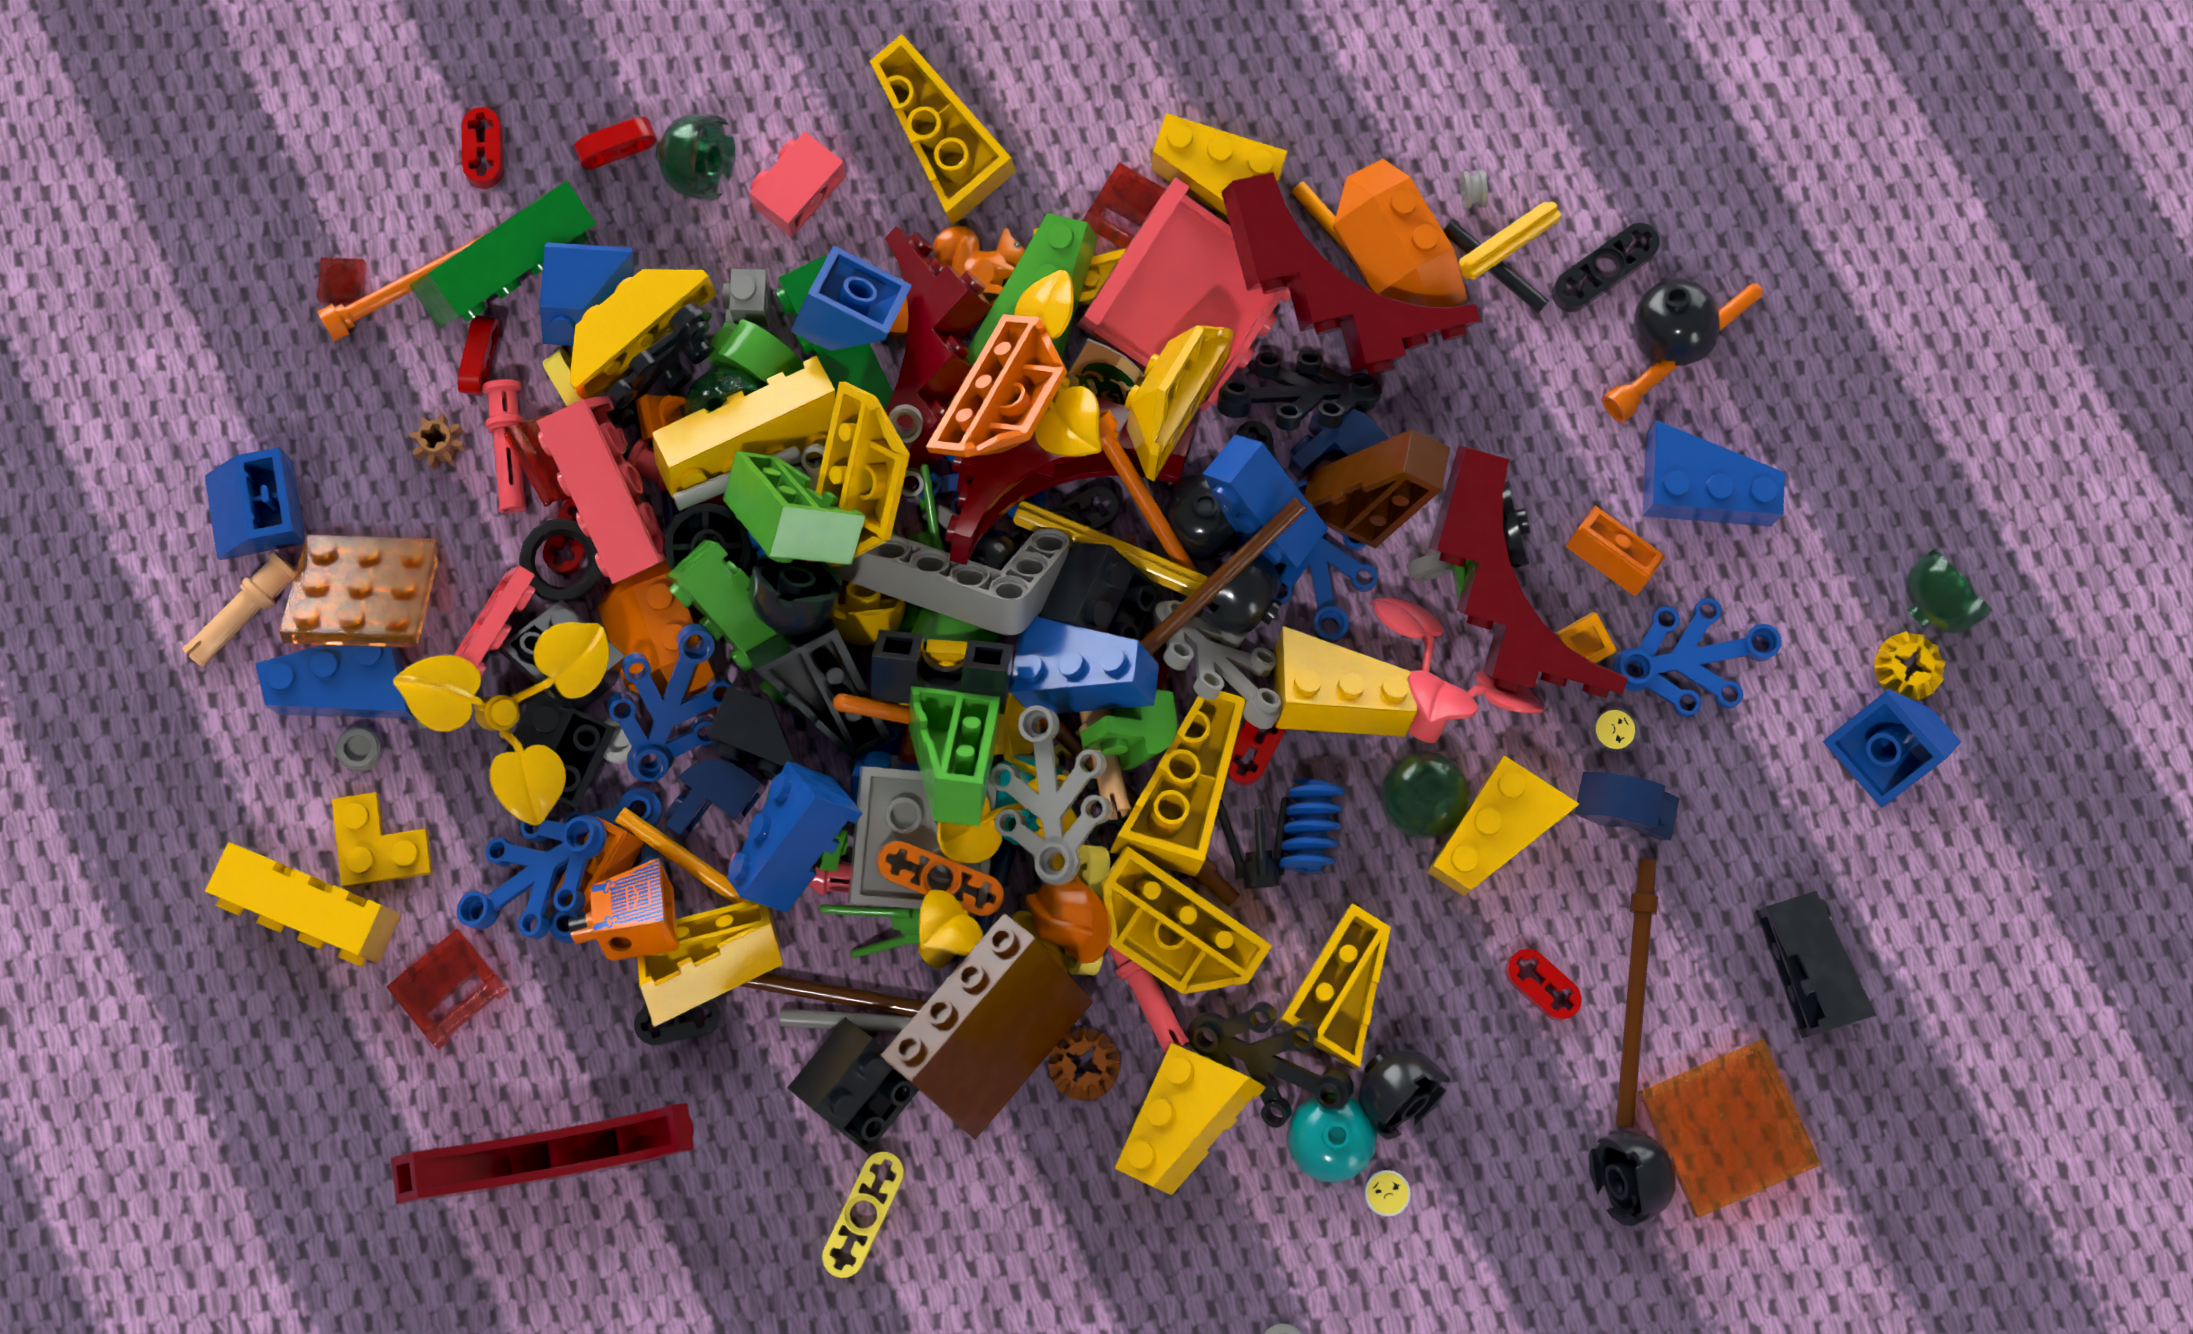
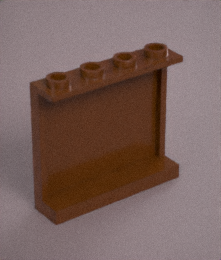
M1004 913L881 1054V1057L976 1140L1093 1001L1033 935Z

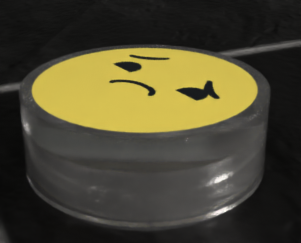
M1619 708L1604 710L1595 718L1591 726L1593 742L1599 749L1607 753L1616 754L1623 752L1633 744L1637 736V724L1634 718L1627 711Z

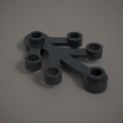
M696 302L683 306L669 321L673 331L647 350L637 354L630 361L629 367L633 373L616 382L606 394L614 406V410L607 413L613 424H620L622 428H626L639 419L635 400L644 396L663 372L664 375L661 380L672 393L678 391L690 381L691 375L680 363L678 353L686 342L687 346L684 349V353L693 364H699L711 355L714 348L704 335L710 328L708 322L712 314L706 307L700 308Z
M1304 350L1297 354L1295 370L1298 374L1280 367L1281 358L1271 352H1263L1256 356L1254 373L1260 378L1271 379L1284 386L1250 388L1245 381L1239 379L1228 380L1219 389L1217 410L1226 417L1242 418L1250 413L1253 403L1295 401L1294 403H1282L1276 407L1274 423L1278 428L1286 431L1298 429L1301 420L1318 406L1317 423L1322 427L1333 429L1340 427L1343 418L1353 409L1360 412L1373 409L1375 403L1381 398L1382 387L1367 374L1356 373L1346 376L1323 366L1322 356L1315 351ZM1305 377H1314V378H1316V379H1318V380H1320V381H1322V382H1325V383H1327V384H1321V385H1320V384H1318V383H1316V382H1314V381H1311V380H1309V379H1307V378H1305ZM1333 399H1337L1336 402H1335V401H1323V400H1333Z
M1258 1002L1249 1011L1227 1019L1217 1013H1202L1190 1022L1187 1029V1037L1190 1045L1197 1053L1210 1057L1212 1061L1235 1071L1236 1069L1230 1055L1242 1060L1251 1078L1266 1087L1260 1094L1264 1103L1261 1109V1117L1265 1124L1270 1127L1279 1128L1283 1126L1292 1113L1289 1102L1282 1098L1271 1074L1313 1093L1318 1104L1326 1109L1342 1108L1353 1095V1081L1344 1071L1329 1069L1320 1076L1277 1056V1054L1291 1049L1305 1052L1314 1045L1318 1039V1031L1309 1021H1298L1289 1030L1253 1043H1248L1235 1037V1035L1250 1029L1257 1033H1264L1276 1022L1277 1013L1274 1007L1267 1002ZM1255 1012L1263 1013L1267 1018V1023L1260 1022ZM1202 1031L1210 1033L1214 1042L1208 1040ZM1296 1031L1305 1032L1309 1041L1300 1040ZM1325 1088L1332 1089L1336 1093L1337 1098L1328 1097L1329 1094L1325 1091ZM1270 1107L1278 1108L1282 1113V1117L1275 1116L1271 1112Z

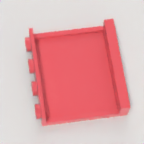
M1175 177L1165 189L1076 325L1104 345L1126 356L1144 372L1154 353L1160 355L1169 340L1196 325L1224 327L1235 331L1230 357L1198 408L1205 411L1213 403L1217 405L1219 389L1229 380L1234 370L1237 368L1239 371H1243L1256 351L1250 347L1258 334L1264 337L1278 318L1273 313L1280 299L1286 303L1291 295L1289 288L1270 294H1263L1262 288L1247 291L1231 227L1186 196L1185 193L1189 186Z

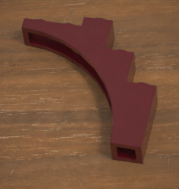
M1273 172L1233 180L1221 191L1247 291L1262 288L1263 294H1270L1289 288L1300 332L1315 329L1316 335H1322L1341 329L1352 372L1367 369L1369 376L1391 371L1394 369L1393 363L1406 355L1405 350L1429 344L1428 338L1438 335L1442 336L1443 341L1468 335L1467 328L1480 321L1476 304L1446 308L1411 305L1381 296L1349 279L1326 261L1302 234L1284 203Z
M895 226L885 237V240L898 260L903 280L912 286L907 294L909 317L906 350L899 379L885 413L889 416L895 407L903 404L914 406L920 411L923 417L921 434L916 440L904 443L910 454L907 468L912 467L920 470L922 464H927L930 470L944 454L929 453L926 446L949 408L946 403L959 391L973 367V364L967 358L970 350L961 340L992 306L982 294L985 286L974 274L968 270L961 274L948 264L945 265L938 258H933L930 253L934 249L923 236L917 232L910 236ZM901 415L897 419L898 424L902 428H910L914 424L912 417L909 415ZM907 476L904 478L903 483L907 488L911 489L919 480L914 476ZM902 493L900 495V500L905 496Z
M1096 397L1099 413L1107 409L1110 410L1118 423L1116 430L1119 436L1117 440L1139 476L1146 477L1127 430L1129 410L1124 408L1125 405ZM1189 423L1156 477V480L1177 483L1180 480L1195 425ZM1035 431L1030 440L1003 453L972 457L955 456L952 471L959 473L956 491H960L957 508L962 509L960 516H951L947 527L945 541L952 542L949 561L967 565L982 536L999 517L1020 501L1049 487L1078 479L1119 476L1103 449L1099 453L1085 456L1069 457L1055 455L1040 447L1036 440Z
M1458 445L1429 548L1441 552L1439 560L1446 563L1465 567L1466 560H1470L1456 610L1468 615L1466 623L1492 630L1493 623H1497L1483 672L1495 678L1494 686L1514 692H1519L1521 685L1534 688L1540 671L1542 672L1540 680L1566 687L1567 680L1569 679L1584 683L1582 691L1607 698L1609 690L1623 694L1628 677L1595 664L1567 647L1541 621L1521 590L1510 564L1503 531V490L1509 459Z
M688 1103L673 1104L649 1111L556 1130L413 1151L392 1157L391 1165L396 1204L495 1191L520 1184L569 1178L588 1172L632 1167L694 1150V1126L689 1117Z

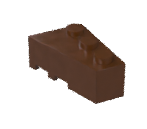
M1411 429L1311 471L1304 497L1326 526L1376 549L1442 490L1450 447L1432 439L1426 434Z

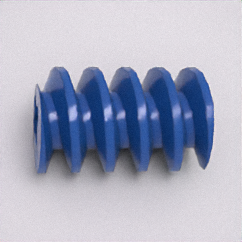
M1293 779L1292 781L1300 786L1291 788L1288 796L1298 804L1288 806L1286 814L1296 821L1286 823L1284 825V832L1294 839L1285 840L1281 845L1282 850L1292 856L1280 859L1279 866L1294 872L1323 875L1326 874L1322 871L1323 866L1336 864V859L1325 854V849L1338 847L1339 845L1338 841L1327 836V832L1341 829V824L1329 819V816L1333 813L1343 812V807L1331 800L1334 796L1344 795L1345 789L1321 780Z

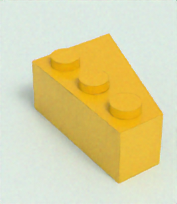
M1166 113L1153 149L1151 170L1170 183L1175 177L1189 186L1185 194L1205 204L1216 212L1215 215L1226 222L1229 220L1221 191L1233 180L1271 172L1274 173L1277 184H1279L1287 151Z
M1282 626L1273 651L1277 658V663L1273 668L1274 692L1281 699L1282 710L1275 721L1277 729L1406 736L1417 713V704L1408 685V676L1411 671Z
M1504 755L1490 772L1427 873L1462 896H1465L1576 808L1579 803Z
M752 901L676 919L679 950L637 957L640 988L654 1027L783 965L779 936L771 909Z
M1352 903L1346 909L1278 1023L1287 1029H1291L1298 1021L1305 1020L1311 1022L1318 1031V1039L1314 1046L1352 1070L1359 1068L1391 927ZM1296 1031L1298 1036L1309 1041L1305 1032Z
M1171 1043L1114 1169L1172 1195L1208 1155V1148L1225 1129L1229 1131L1238 1120L1236 1116L1253 1097L1257 1098L1266 1087L1242 1073Z

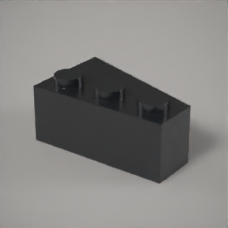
M831 618L816 631L794 636L778 635L746 652L755 671L776 687L793 706L801 710L818 729L852 760L892 740L882 719L841 712L834 708L833 699L840 693L870 699L871 696Z
M1817 891L1772 904L1756 911L1801 1038L1824 1033L1876 1016L1832 924L1830 909L1826 901L1820 899Z

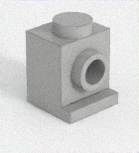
M731 269L730 283L723 284L722 292L723 309H726L725 322L738 325L741 319H744L757 326H769L770 283L766 269Z

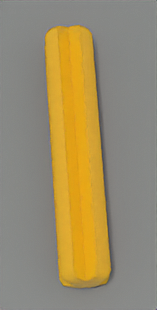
M1554 202L1541 203L1462 257L1458 262L1462 276L1465 279L1478 278L1558 223L1561 219L1558 205Z

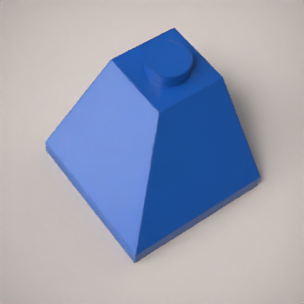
M546 242L540 296L543 344L573 346L575 325L581 321L584 313L592 306L600 305L610 297L624 279L635 276L633 248Z
M833 245L790 331L829 351L883 341L886 339L912 285Z
M1890 689L1883 692L1822 741L1881 808L1947 759L1961 743L1958 737L1932 708Z

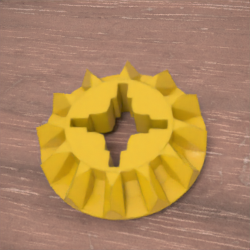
M1905 631L1888 638L1879 647L1874 660V670L1878 682L1885 691L1890 689L1917 701L1933 694L1942 683L1946 661L1942 660L1939 653V645L1931 643L1926 639L1925 634H1913ZM1917 652L1915 656L1917 658L1916 665L1924 672L1916 671L1904 681L1907 675L1905 674L1906 666L1900 663L1901 661L1898 659L1906 660L1913 653Z

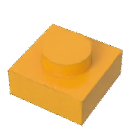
M1591 612L1555 633L1567 647L1593 663H1597L1617 652L1598 614L1595 612Z

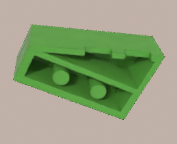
M736 451L723 501L764 549L769 558L782 563H791L793 559L852 564L866 515L858 510L843 511L836 506L838 501L836 495L827 491L821 496L809 488L812 479L777 456Z
M910 686L909 731L933 821L980 826L998 739L1000 697Z

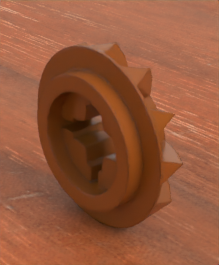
M1088 1028L1067 1032L1050 1052L1048 1061L1049 1074L1056 1088L1065 1096L1079 1101L1094 1100L1106 1094L1115 1084L1120 1071L1119 1054L1113 1042L1102 1032ZM1093 1046L1095 1050L1092 1063L1097 1066V1070L1103 1072L1102 1075L1086 1071L1082 1077H1079L1077 1082H1074L1073 1079L1076 1075L1077 1066L1071 1062V1058L1066 1056L1067 1053L1082 1057Z

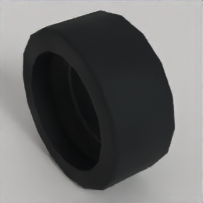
M565 518L547 520L533 528L523 541L519 565L535 575L529 585L535 588L534 594L543 600L554 603L559 602L561 599L566 603L575 602L589 594L601 577V571L595 560V554L597 553L595 545L590 536L584 535L577 521ZM564 535L574 538L583 546L587 553L588 565L586 573L578 582L571 586L557 587L550 585L540 577L536 570L535 556L537 549L544 541L553 536Z

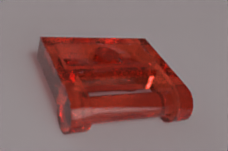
M1119 162L1082 221L1087 222L1096 234L1125 249L1134 238V235L1104 219V213L1109 209L1141 227L1162 196L1165 188Z
M458 928L386 986L414 1023L438 1050L450 1041L448 1038L450 1034L495 997L500 1000L510 991L503 980L494 972ZM477 974L484 984L440 1021L434 1022L429 1013Z

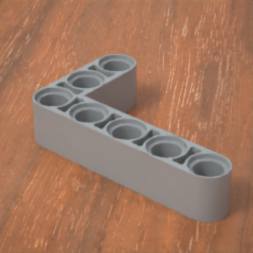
M1044 528L1037 530L1000 571L971 560L968 561L967 565L949 561L950 553L892 534L889 541L854 558L851 565L843 564L839 567H833V569L837 571L842 580L998 634L1016 635L1026 630L1042 610L1069 553V537L1058 529Z

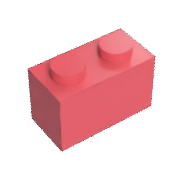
M805 131L797 140L791 139L782 147L778 154L779 160L769 171L763 170L755 177L749 192L753 208L791 238L846 177L844 161Z

